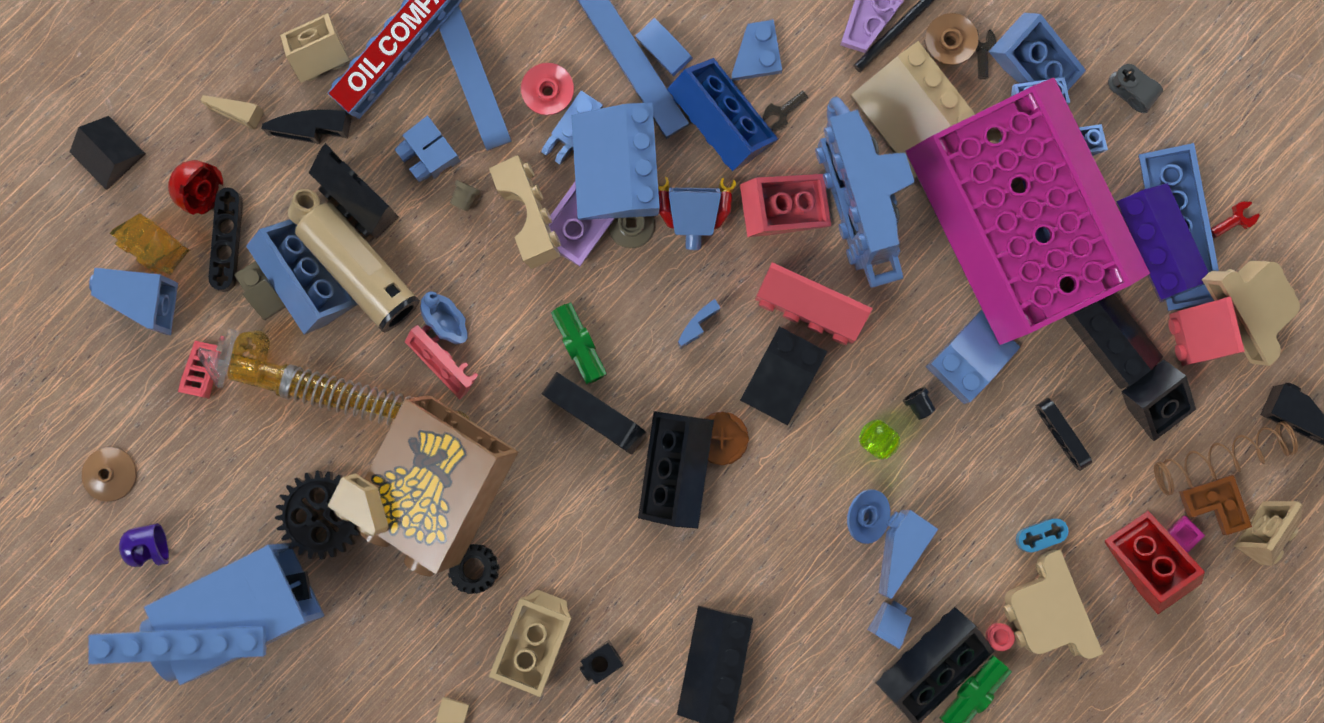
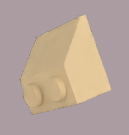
M328 13L280 35L285 55L301 83L306 80H315L321 73L330 69H339L345 62L349 61L344 45Z

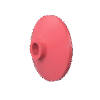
M541 63L532 67L525 74L521 83V95L529 109L541 115H554L563 111L570 104L574 94V84L570 74L563 67L554 63ZM546 88L553 90V93L549 96L543 94Z

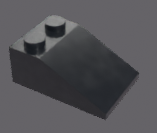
M779 326L740 401L788 425L828 351Z

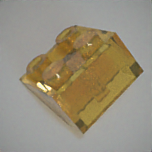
M141 213L112 229L109 233L117 239L114 243L126 253H131L137 257V262L158 274L163 271L171 275L190 251L189 248Z

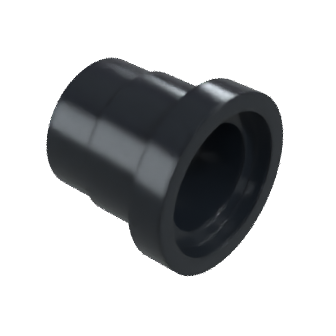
M926 387L913 391L903 399L905 406L911 408L918 420L928 417L936 410L927 395L929 391Z

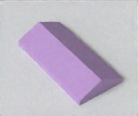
M574 182L550 215L552 223H549L551 232H556L560 240L561 246L557 247L560 255L580 267L615 218L578 220L576 183Z

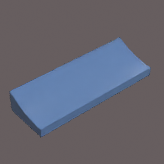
M1194 143L1139 154L1144 188L1148 189L1166 183L1169 184L1208 272L1219 271ZM1202 285L1166 300L1168 311L1195 307L1213 302L1214 300L1206 286Z

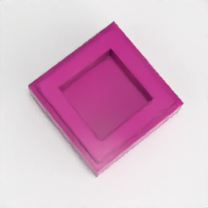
M1182 516L1168 530L1170 535L1187 553L1205 537L1187 516Z

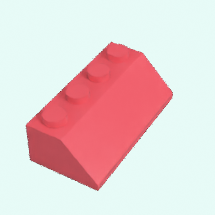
M773 262L755 300L759 301L758 305L771 312L774 309L784 313V318L798 323L799 320L809 324L808 329L816 333L822 334L823 331L833 335L832 340L842 345H847V343L853 344L856 341L873 309Z

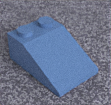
M1023 13L989 50V53L1003 70L1018 83L1064 77L1068 91L1086 71L1041 14Z
M980 310L925 367L963 404L971 402L991 382L1019 350L1020 346L1014 340L999 345L983 311Z
M901 510L899 513L895 511L887 522L889 529L886 532L878 593L890 599L895 595L938 530L911 510Z

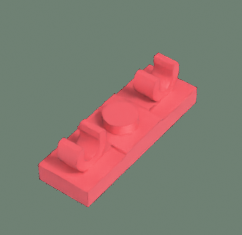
M416 325L410 330L405 343L460 400L467 394L478 374L474 373L472 376H466L463 372L468 364L463 363L458 368L450 353L437 344L440 338L437 335L434 338H430L426 334L431 327L425 325L421 329Z

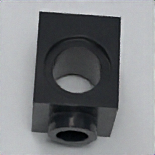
M608 640L581 659L580 662L583 666L580 667V670L587 681L593 680L597 684L621 668L624 662ZM595 657H604L608 662V667L602 671L596 670L592 664Z

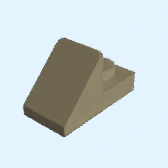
M256 261L234 274L244 290L243 296L263 320L268 319L286 307Z

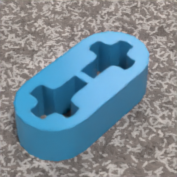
M1057 518L1036 523L1021 529L1017 533L1016 545L1022 551L1030 553L1053 546L1067 538L1068 526L1064 521ZM1051 524L1059 526L1061 531L1057 532V538L1055 535L1045 536L1044 532L1052 529ZM1026 533L1029 536L1039 535L1040 537L1032 541V547L1023 543V540L1026 539Z

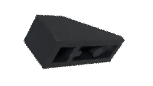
M1291 383L1273 386L1260 415L1276 423L1284 421L1291 426L1294 432L1324 446V414L1310 396L1300 392L1301 388Z

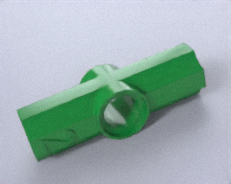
M572 303L564 304L551 312L552 318L563 337L562 341L571 359L575 361L586 385L606 376V370L595 351L596 347L586 327H583Z
M992 655L974 677L971 676L961 685L957 691L958 696L939 718L944 723H970L977 713H982L994 699V693L1012 671Z

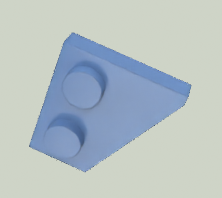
M774 20L747 24L731 80L737 81L781 74L782 65Z

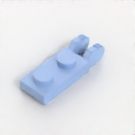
M580 91L552 131V136L549 137L543 146L541 153L547 156L559 140L565 145L558 152L555 162L561 165L571 150H573L571 115L602 109L603 104Z

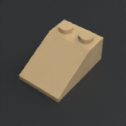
M1263 501L1250 520L1252 527L1242 532L1234 547L1260 565L1272 566L1282 558L1284 554L1283 548L1287 542L1294 539L1299 531L1297 527L1302 521V504L1298 501Z

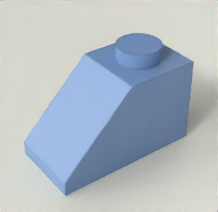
M894 600L891 605L883 602L867 630L900 649L911 617L905 614L907 608Z

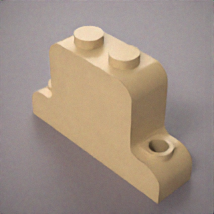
M1249 261L1238 272L1232 269L1209 272L1202 281L1213 300L1216 301L1227 297L1232 298L1247 359L1252 364L1271 366L1279 358L1281 352L1280 344L1276 338L1277 333L1298 314L1300 309V303L1295 295V290L1286 279L1282 267L1276 262Z
M1052 549L1040 554L1035 564L1039 578L1013 588L1005 595L1006 606H1003L1007 619L1010 622L1013 621L1017 631L1014 632L1017 644L1020 648L1024 647L1026 650L1036 654H1043L1067 644L1074 657L1079 655L1092 659L1102 655V649L1061 550Z

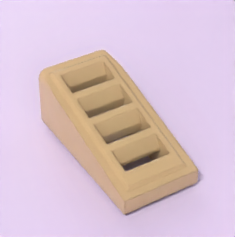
M204 95L201 98L202 103L208 109L250 129H256L264 113L258 105Z

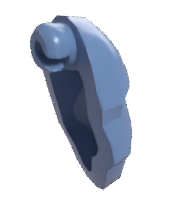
M433 291L427 292L421 299L420 306L421 315L425 323L432 327L440 339L448 340L456 345L466 342L468 336L465 327L466 318L449 298Z

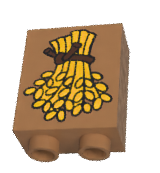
M430 395L405 399L364 478L379 489L389 527L386 532L374 536L366 535L360 531L361 536L377 546L388 547L390 544L406 554L404 564L410 570L423 576L430 577L434 573L437 574L459 565L519 451Z

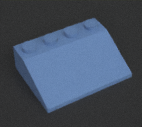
M652 102L622 104L572 114L578 220L658 216L660 207Z

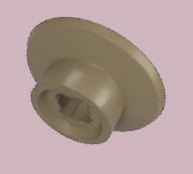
M654 216L615 218L608 227L611 238L618 245L625 248H638L645 245L652 238L655 231ZM628 219H635L636 227L627 228L626 221Z

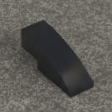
M330 109L306 110L276 117L262 123L261 129L269 136L320 144L322 134L348 138L352 118L346 111Z

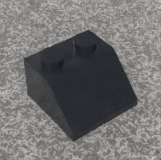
M1164 359L1133 385L1121 391L1127 409L1153 441L1157 440L1196 410L1186 375Z

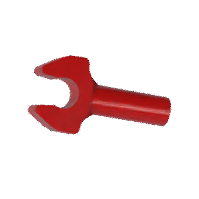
M1240 202L1232 206L1233 214L1230 218L1211 228L1212 237L1217 238L1237 225L1248 229L1256 224L1260 214L1249 218L1244 217L1243 210L1251 206L1252 202Z

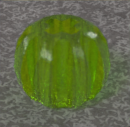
M876 419L868 422L862 428L859 442L864 449L877 459L884 460L896 453L900 445V436L882 420Z

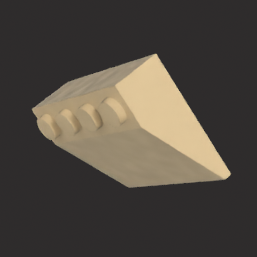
M919 41L894 58L850 96L894 154L905 153L906 150L932 135L975 115ZM908 159L913 178L915 179L917 175Z

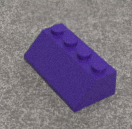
M1168 183L1141 190L1116 201V205L1150 272L1147 276L1160 303L1205 285L1202 279L1209 273Z

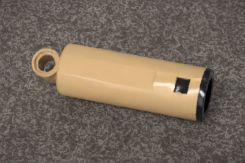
M309 189L296 191L288 210V217L293 223L297 224L295 229L296 236L382 332H388L402 323L416 309L420 300L331 202L319 205L320 199L315 192Z

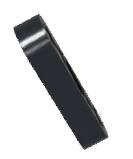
M1046 398L1035 405L1039 416L1073 466L1081 471L1092 464L1089 453L1051 399Z

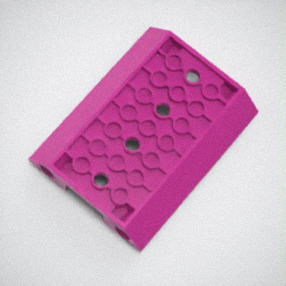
M1055 78L1021 91L932 135L905 151L999 345L1030 334L1114 294L1150 274ZM992 128L998 129L1002 134V139L997 144H993L987 139V132ZM1014 178H1021L1025 181L1026 189L1023 193H1016L1012 190L1011 182ZM1040 227L1047 228L1050 232V238L1046 243L1039 242L1035 237L1036 230ZM1066 276L1074 281V288L1069 293L1063 292L1060 288V281Z

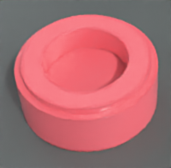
M994 623L986 631V640L993 649L1006 651L1013 646L1015 635L1010 626L1003 623Z

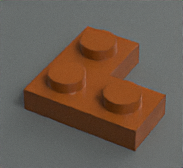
M1228 475L1179 491L1187 517L1192 518L1214 510L1222 535H1229L1252 527L1234 475Z

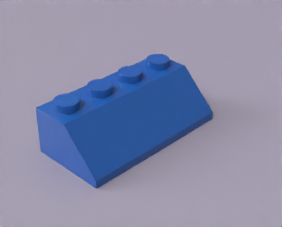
M714 58L684 69L667 88L674 101L681 106L689 116L690 121L697 126L708 144L716 150L724 164L732 172L748 164L778 140V137Z

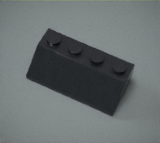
M1111 294L1064 317L1119 389L1133 385L1150 372L1163 358V355L1115 294Z
M653 412L638 513L639 519L672 527L698 529L714 420Z
M698 606L677 715L699 723L734 722L753 623L751 616Z
M954 607L929 632H926L920 641L909 651H906L897 663L885 671L876 684L912 723H921L995 651L977 626Z

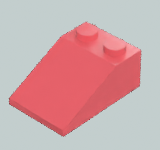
M823 174L758 177L740 184L747 237L776 235L831 226Z
M1231 297L1169 314V330L1175 336L1177 344L1175 346V354L1177 359L1181 361L1182 366L1245 352Z

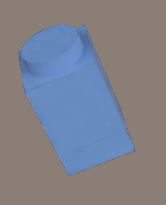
M290 543L267 545L145 606L144 609L148 619L141 622L140 632L266 626V645L325 615L311 586L312 598L296 601L291 589L301 585V582L299 580L289 585L285 576L304 571L294 550L289 549ZM242 657L152 661L150 663L164 680L172 682L177 679L179 685L207 676Z

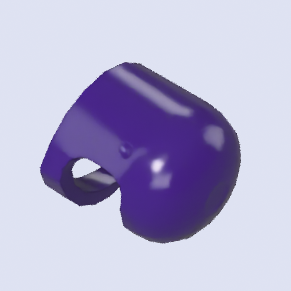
M156 523L132 528L121 536L119 552L127 565L141 567L150 559L158 566L169 563L166 535L160 524Z

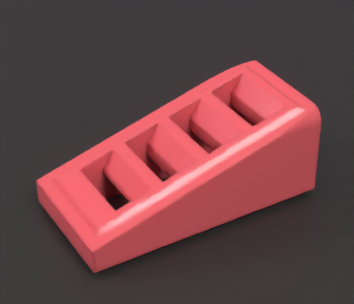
M194 341L178 392L210 399L222 346ZM200 350L213 352L211 358L199 355ZM197 361L208 362L209 365L207 368L197 366ZM195 371L205 373L204 378L194 376ZM192 381L202 383L201 388L192 387Z

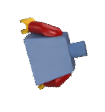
M665 177L666 184L662 187L658 186L659 214L667 227L674 229L675 235H686V249L699 250L701 249L702 235H713L714 229L720 228L730 214L732 204L731 193L734 191L736 181L733 179L730 188L723 185L724 178L721 179L719 188H671L668 178Z

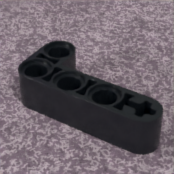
M558 372L554 374L541 393L544 397L631 455H633L647 434L645 430L629 418Z

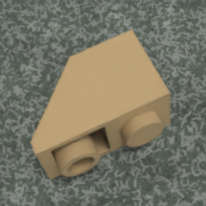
M357 474L342 477L328 507L336 511V515L339 518L356 524L359 531L366 535L374 536L386 532L389 526L379 489Z

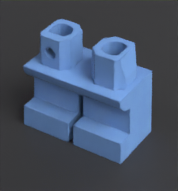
M428 115L404 133L403 137L405 140L395 148V151L404 163L414 155L419 157L421 161L409 169L418 182L427 179L431 175L435 179L448 167H454L461 162L458 155Z

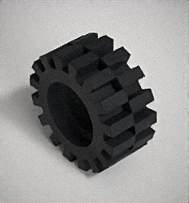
M470 544L460 564L449 568L448 577L451 578L452 585L456 586L459 591L466 592V594H477L488 590L495 583L494 581L499 575L498 559L492 553L493 551L483 545ZM470 558L479 559L484 566L482 576L476 580L466 577L463 571L465 562Z

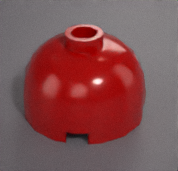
M198 160L182 162L171 173L168 181V192L172 201L183 211L192 215L196 213L206 214L215 206L216 193L219 189V184L223 186V177L220 170L209 163Z

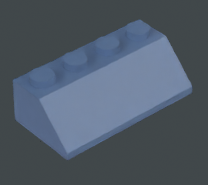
M289 219L259 229L246 247L305 335L326 326L355 307L357 303L296 236L295 229L297 224Z

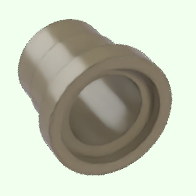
M456 180L454 185L457 187L452 195L450 204L469 211L476 195L479 196L481 191Z

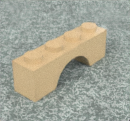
M517 155L489 168L499 194L505 200H516L526 205V223L515 237L523 261L530 269H534L561 257L557 248L561 246L560 240L556 232H551L549 227L552 219L548 210L541 206L540 201L543 200V196L538 185H533L531 178L535 177L529 162L524 163Z

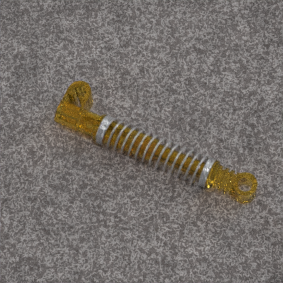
M260 330L241 333L235 340L228 369L229 380L274 391L276 396L284 399L294 397V400L298 401L300 398L303 404L311 401L312 406L319 403L320 408L326 405L328 410H331L334 407L337 413L340 410H344L345 415L349 413L352 407L354 408V417L357 416L360 409L362 410V419H365L367 412H371V422L374 420L375 415L378 414L379 424L382 423L384 416H386L387 426L391 424L393 418L395 419L405 400L401 393L395 396V393L391 391L387 395L385 389L379 392L377 387L370 389L369 385H365L362 388L359 382L354 385L352 380L345 382L344 378L337 381L336 376L329 378L326 373L320 376L318 371L312 374L310 369L304 371L302 367L284 364L280 366L266 362L270 341L268 336ZM249 340H252V343L256 345L255 349L249 344ZM249 351V354L256 356V359L243 356V353ZM357 385L360 386V392L355 390ZM366 387H368V394L363 393ZM374 390H376L377 396L371 395ZM382 392H385V398L380 397ZM391 394H393V400L388 399ZM400 396H401V399H402V403H401V402H397V400H398V398H399ZM455 411V412L459 413L460 415H462L463 417H465V418H467L468 420H470L469 417H468L464 412H462V411Z

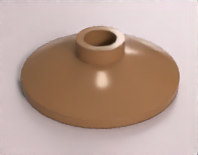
M946 13L938 16L929 24L925 33V46L928 53L933 59L945 65H958L967 61L974 54L978 45V32L975 25L967 17L957 13ZM952 39L954 40L955 44L953 46H949L946 44L945 40Z
M107 447L95 451L87 458L82 468L84 488L92 497L100 501H116L125 497L132 490L136 482L137 470L133 459L125 451L118 448ZM105 469L109 471L107 479L102 477V472Z

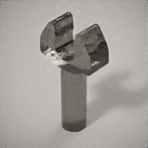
M991 29L986 33V43H981L978 40L975 50L978 61V79L980 80L989 78L988 51L997 43L996 36Z
M802 90L781 107L771 103L766 107L762 119L765 121L771 115H777L779 121L772 125L771 130L779 131L784 129L788 124L786 120L787 115L808 99L807 94Z

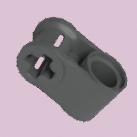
M1133 64L1121 66L1108 79V86L1112 92L1125 100L1134 110L1144 114L1150 110L1163 92L1162 86L1157 81L1148 77Z

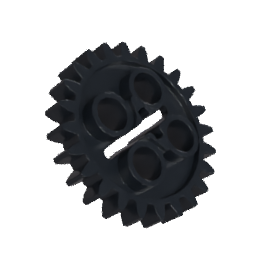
M321 471L315 472V478L310 473H305V481L296 477V487L286 486L290 493L289 495L280 494L279 497L285 503L284 505H276V508L282 511V515L276 516L275 519L283 521V524L277 530L286 531V534L281 538L282 541L292 540L289 549L299 546V556L304 555L308 551V559H314L318 552V556L322 560L326 558L328 551L331 558L336 557V549L342 553L346 552L345 543L349 545L355 544L351 536L361 535L360 531L356 529V524L346 520L338 521L334 516V510L328 507L343 475H338L333 480V472L327 471L324 478ZM319 488L325 492V499L321 503L316 502L314 494ZM303 498H306L314 509L324 510L323 517L335 524L339 531H334L326 520H317L318 513L309 506H306L302 501ZM300 509L305 510L307 514V519L303 524L296 520V513ZM320 527L325 528L327 531V538L323 542L316 538V531Z

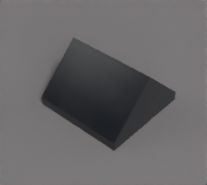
M110 116L78 127L69 151L106 190L146 154Z

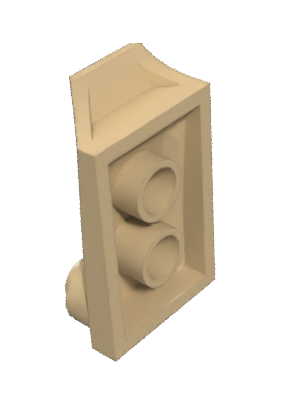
M540 590L520 598L489 677L541 697L571 621L567 601Z

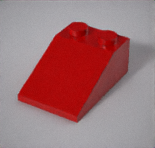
M1149 511L1105 540V544L1139 594L1157 614H1160L1202 584L1205 571Z

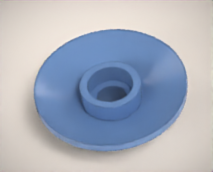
M868 489L862 491L854 498L849 507L847 525L851 536L856 541L870 544L877 541L885 533L888 527L887 522L890 519V505L886 496L880 491Z

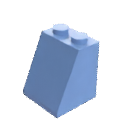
M94 268V275L89 280V288L93 297L150 330L171 335L178 282L160 274Z

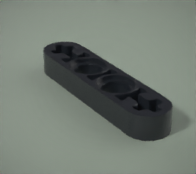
M229 187L219 190L215 198L208 276L210 285L221 292L230 291L236 284L234 274L237 273L243 208L242 196L236 190ZM229 194L235 199V202H230L229 211L235 213L234 216L222 214V211L228 212V205L223 200L228 199ZM225 220H232L234 224L233 230L227 234L222 233L220 230L221 223ZM223 246L231 248V256L226 260H221L218 257V251ZM218 263L225 266L230 265L229 269L224 267V275L228 277V281H224L222 286L221 283L216 281L217 277L222 276L223 270L217 267Z

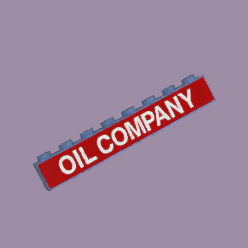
M404 0L399 11L386 20L384 28L380 33L368 41L366 49L361 55L355 57L350 62L348 70L332 83V88L328 94L346 112L360 119L463 0Z

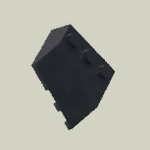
M326 143L321 147L308 172L321 185L318 190L328 200L332 197L340 203L336 208L347 219L352 215L358 221L355 226L366 237L371 234L377 239L399 216Z

